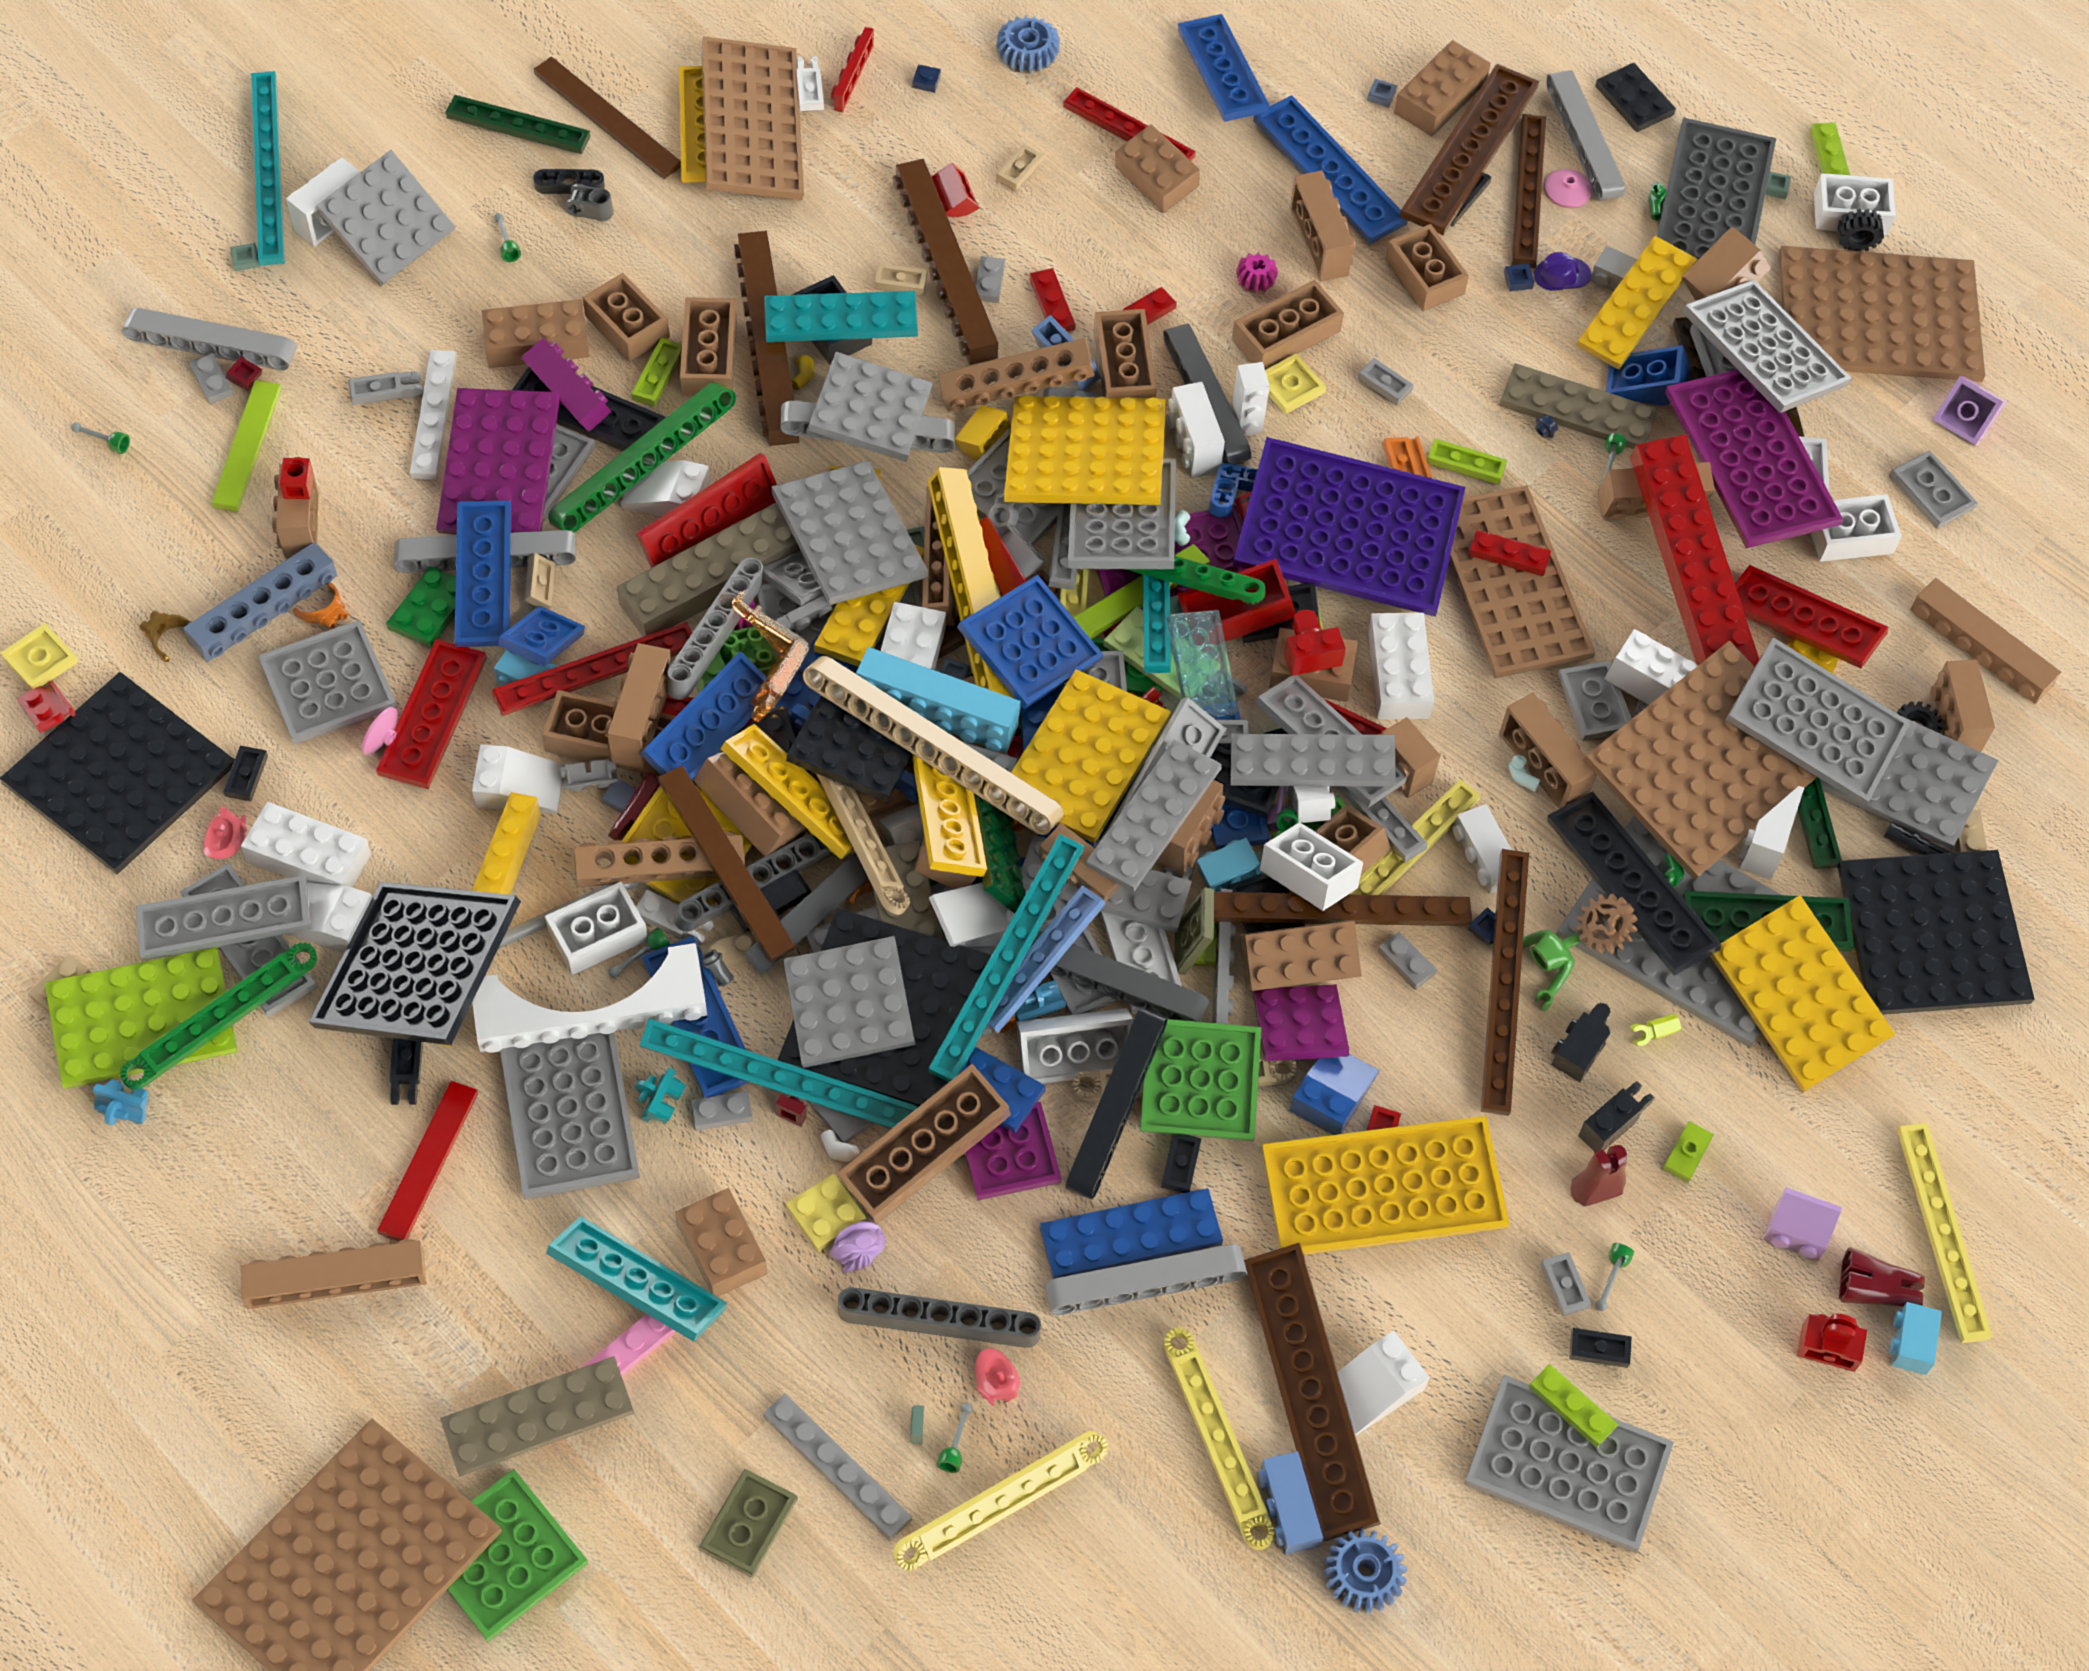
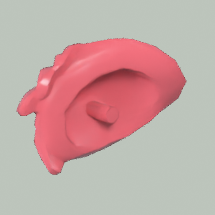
M220 807V812L211 820L207 827L203 841V853L207 857L214 859H225L233 856L246 838L245 815L239 819L227 808Z
M994 1348L982 1350L977 1356L975 1363L976 1390L992 1406L995 1405V1400L1009 1402L1016 1398L1021 1384L1017 1370L1011 1361L1001 1351Z

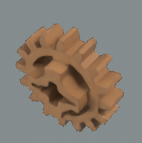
M1599 894V901L1597 902L1590 898L1589 903L1591 906L1589 908L1582 906L1581 909L1584 915L1576 917L1581 925L1576 927V930L1581 934L1580 940L1584 944L1587 943L1586 946L1590 950L1596 948L1600 954L1604 953L1605 948L1613 954L1614 947L1616 946L1623 950L1624 944L1622 942L1625 940L1631 942L1632 938L1629 936V933L1637 932V928L1632 924L1638 921L1637 917L1632 914L1634 909L1630 904H1627L1624 898L1620 897L1617 900L1614 894H1610L1608 899L1603 894ZM1603 918H1605L1608 921V926L1610 930L1606 928L1605 921L1603 920Z

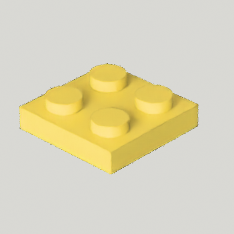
M1297 353L1265 370L1270 386L1268 396L1285 415L1319 397L1326 391V386Z
M45 623L0 653L2 659L31 690L44 686L78 663L74 653Z
M832 1174L786 1203V1209L817 1252L833 1244L837 1235L843 1229L861 1221L867 1222L866 1216L835 1174Z

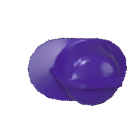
M1554 252L1548 255L1544 261L1536 266L1534 271L1536 283L1543 289L1550 291L1584 287L1590 282L1592 275L1589 266L1585 262L1563 252Z

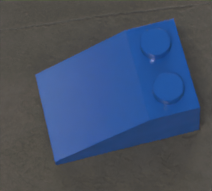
M1683 345L1631 353L1619 370L1609 365L1606 392L1636 402L1660 406L1671 405L1665 393L1667 386L1689 381L1690 362Z
M1351 1054L1348 1057L1319 1058L1295 1092L1289 1111L1332 1135L1342 1134L1380 1070Z

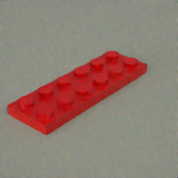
M761 453L757 454L636 533L650 567H655L776 503L772 495V486H776L777 482L766 456Z
M1749 565L1735 582L1746 617L1862 669L1888 634V626L1752 565Z
M435 640L395 727L396 737L386 747L376 769L378 776L425 789L430 788L487 660L486 652L468 647H456L453 643Z

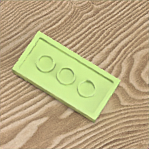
M1136 607L1104 639L1103 646L1110 651H1123L1124 660L1180 700L1187 697L1192 699L1219 670V663L1170 630L1171 673H1144L1143 610L1139 607Z

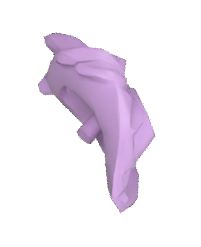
M861 1221L843 1229L837 1235L833 1247L828 1252L832 1258L837 1259L845 1266L842 1270L843 1273H848L852 1270L858 1271L871 1265L873 1258L882 1252L886 1244L885 1235L875 1223Z

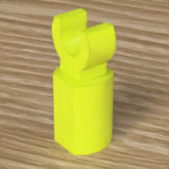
M1675 1013L1648 1021L1646 1025L1636 1023L1629 1027L1634 1032L1641 1030V1037L1633 1041V1044L1638 1046L1646 1045L1650 1038L1654 1040L1681 1031L1680 1021Z

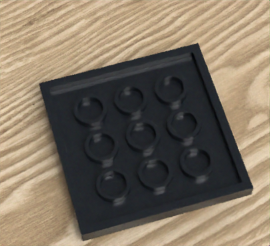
M821 695L787 753L786 761L888 802L912 757V753Z

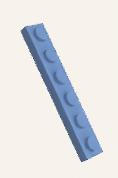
M1083 885L1030 947L987 1026L997 1033L1000 1032L1106 903L1102 898Z

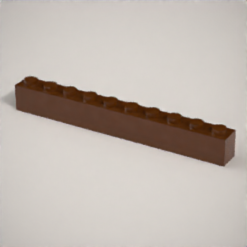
M924 158L897 164L896 175L893 176L894 187L901 192L900 201L902 207H907L908 222L910 226L915 228L914 234L917 244L922 245L923 260L930 265L929 273L931 280L936 281L938 297L940 300H944L945 315L947 319L951 318L952 332L954 337H958L960 340L959 349L962 357L966 356L969 365L998 359V340Z
M767 230L738 233V244H734L735 259H740L741 263H737L738 278H743L744 282H740L741 297H746L747 302H743L744 317H749L750 321H746L747 336H752L753 341H749L750 356L756 357V361H752L753 375L759 376V381H755L757 396H762V401H758L760 416H765V421H761L763 437L768 436L769 446L800 443L799 436L788 435L781 430V406L787 401H795L785 342H766L764 296H777Z

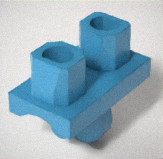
M1050 981L1034 989L1015 1012L1017 1021L1031 1020L1066 1007L1065 1000L1060 994L1056 981Z
M110 1079L104 1086L96 1084L93 1088V1093L95 1094L94 1109L98 1110V1113L105 1115L104 1121L106 1124L113 1126L118 1119L143 1124L146 1119L145 1108L149 1101L147 1090L138 1089L133 1090L131 1094L125 1093L124 1085L113 1079Z

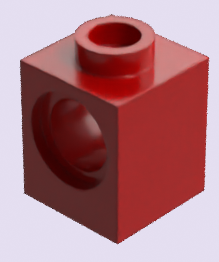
M283 458L279 484L284 499L311 498L314 473L310 458Z

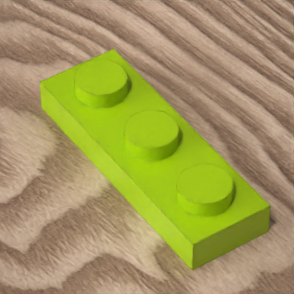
M1812 123L1810 131L1822 174L1851 176L1836 123Z
M660 338L631 393L632 400L656 407L681 359L682 344Z
M1434 438L1427 463L1500 485L1507 459Z
M1550 1363L1528 1387L1596 1448L1618 1426V1423Z

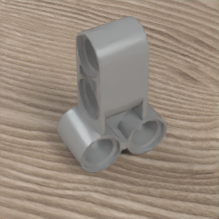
M995 504L990 508L988 517L991 519L1026 579L1045 560L1016 528L1019 519L1017 510L1005 504ZM1006 510L1007 519L1001 522L1000 514Z

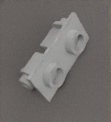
M609 758L590 761L591 771H586L585 762L565 764L566 767H560L562 778H567L563 780V789L575 792L584 790L585 786L596 785L598 788L609 787L613 784L612 782H618L617 772L611 773V771H616V765L612 760L609 761Z

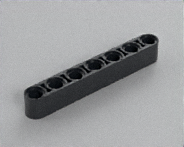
M1142 1007L1137 1011L1067 1178L1066 1190L1091 1200L1095 1198L1164 1034L1168 1017Z

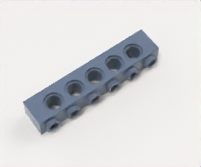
M313 542L185 626L183 629L188 643L206 662L221 656L225 650L236 643L242 642L249 634L258 628H263L270 620L279 614L287 612L290 607L308 598L323 585L330 583L337 577L334 561L316 542Z

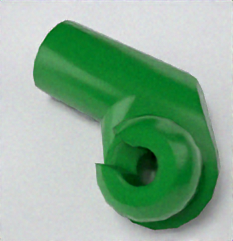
M1656 182L1650 187L1651 193L1649 194L1648 202L1652 219L1660 220L1663 210L1662 205L1667 192L1664 185Z
M1667 853L1665 860L1669 869L1663 876L1673 887H1676L1684 877V870Z

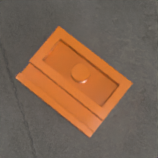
M1415 436L1414 439H1409L1408 437L1384 438L1382 446L1389 468L1428 478L1432 477L1419 436Z

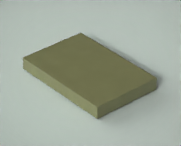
M1204 888L1181 917L1177 933H1175V965L1178 974L1185 975L1214 939V889Z
M744 1468L701 1542L699 1551L753 1578L797 1502L798 1496Z

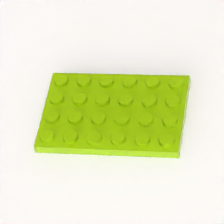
M214 947L44 982L63 1089L120 1078V1070L123 1067L122 1065L127 1063L126 1061H130L139 1055V1052L224 994L226 988L218 948ZM233 1025L177 1065L237 1053L238 1049ZM135 1068L129 1072L128 1076L143 1073L144 1071Z

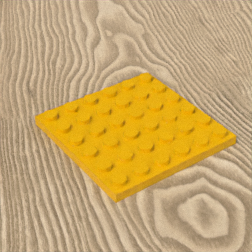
M1015 396L1004 502L1161 505L1166 398L1124 397L1108 399L1107 397Z

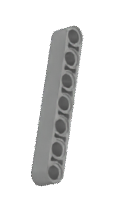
M1567 70L1547 74V90L1583 170L1591 182L1592 190L1597 200L1604 201L1623 197L1625 194L1623 178L1574 72Z
M132 308L122 328L123 335L135 342L201 355L213 353L216 358L237 361L242 356L256 366L283 371L289 368L297 349L296 343L284 336L143 308Z
M787 401L782 404V432L794 436L836 440L808 431L817 403ZM922 416L911 449L940 453L952 451L955 448L954 422L946 418Z
M567 530L511 533V568L527 567L528 557L534 553L556 563L555 566L574 563L576 561L575 534ZM457 535L398 539L394 545L395 569L403 573L425 572L431 566L441 571H456Z
M746 558L740 562L669 667L667 673V693L670 697L679 700L685 699L691 694L761 589L763 564L758 559Z
M1231 1244L1060 1277L1048 1281L1044 1287L1050 1313L1058 1316L1234 1282L1246 1277L1247 1270L1240 1245Z

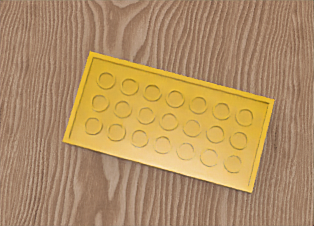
M1487 1116L1262 1144L1261 1147L1279 1248L1300 1243L1304 1255L1506 1229L1510 1226Z

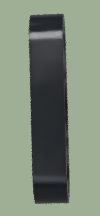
M540 169L533 175L535 190L542 194H571V187L574 184H580V180L583 181L582 185L605 188L603 173L595 169ZM571 178L575 180V183L566 185L563 181Z

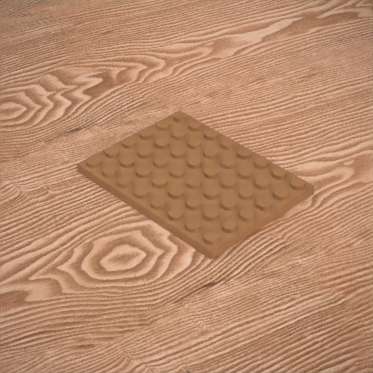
M1793 246L1780 247L1779 263L1782 308L1845 372L1958 380L1960 376H1965L1972 381L1983 382L1985 367L1974 260Z
M1730 641L1583 759L1589 768L1694 880L1745 839L1749 829L1755 830L1758 821L1798 786L1805 788L1817 778V776L1726 721L1729 712L1755 668Z
M371 1418L192 1601L268 1671H370L498 1537L502 1530L492 1519Z

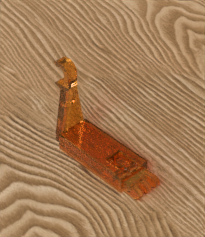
M741 591L732 600L733 608L748 620L779 653L782 652L750 702L756 707L751 716L754 721L759 722L776 706L810 648L808 647L809 643L802 637L762 613L761 605H757L754 609L747 606L742 601L745 594L744 591Z

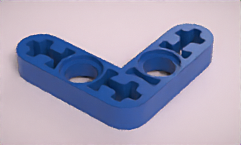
M1229 463L1220 465L1210 498V513L1217 517L1229 516L1232 512L1237 489L1252 492L1255 481L1250 479L1255 480L1258 469Z

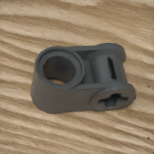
M574 184L571 187V196L564 204V209L568 214L574 217H584L598 221H607L613 216L612 199L608 190L582 184Z

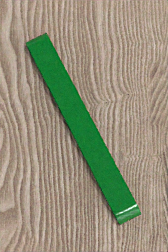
M716 382L708 384L553 506L548 514L549 523L560 530L577 532L728 412L735 405V392Z

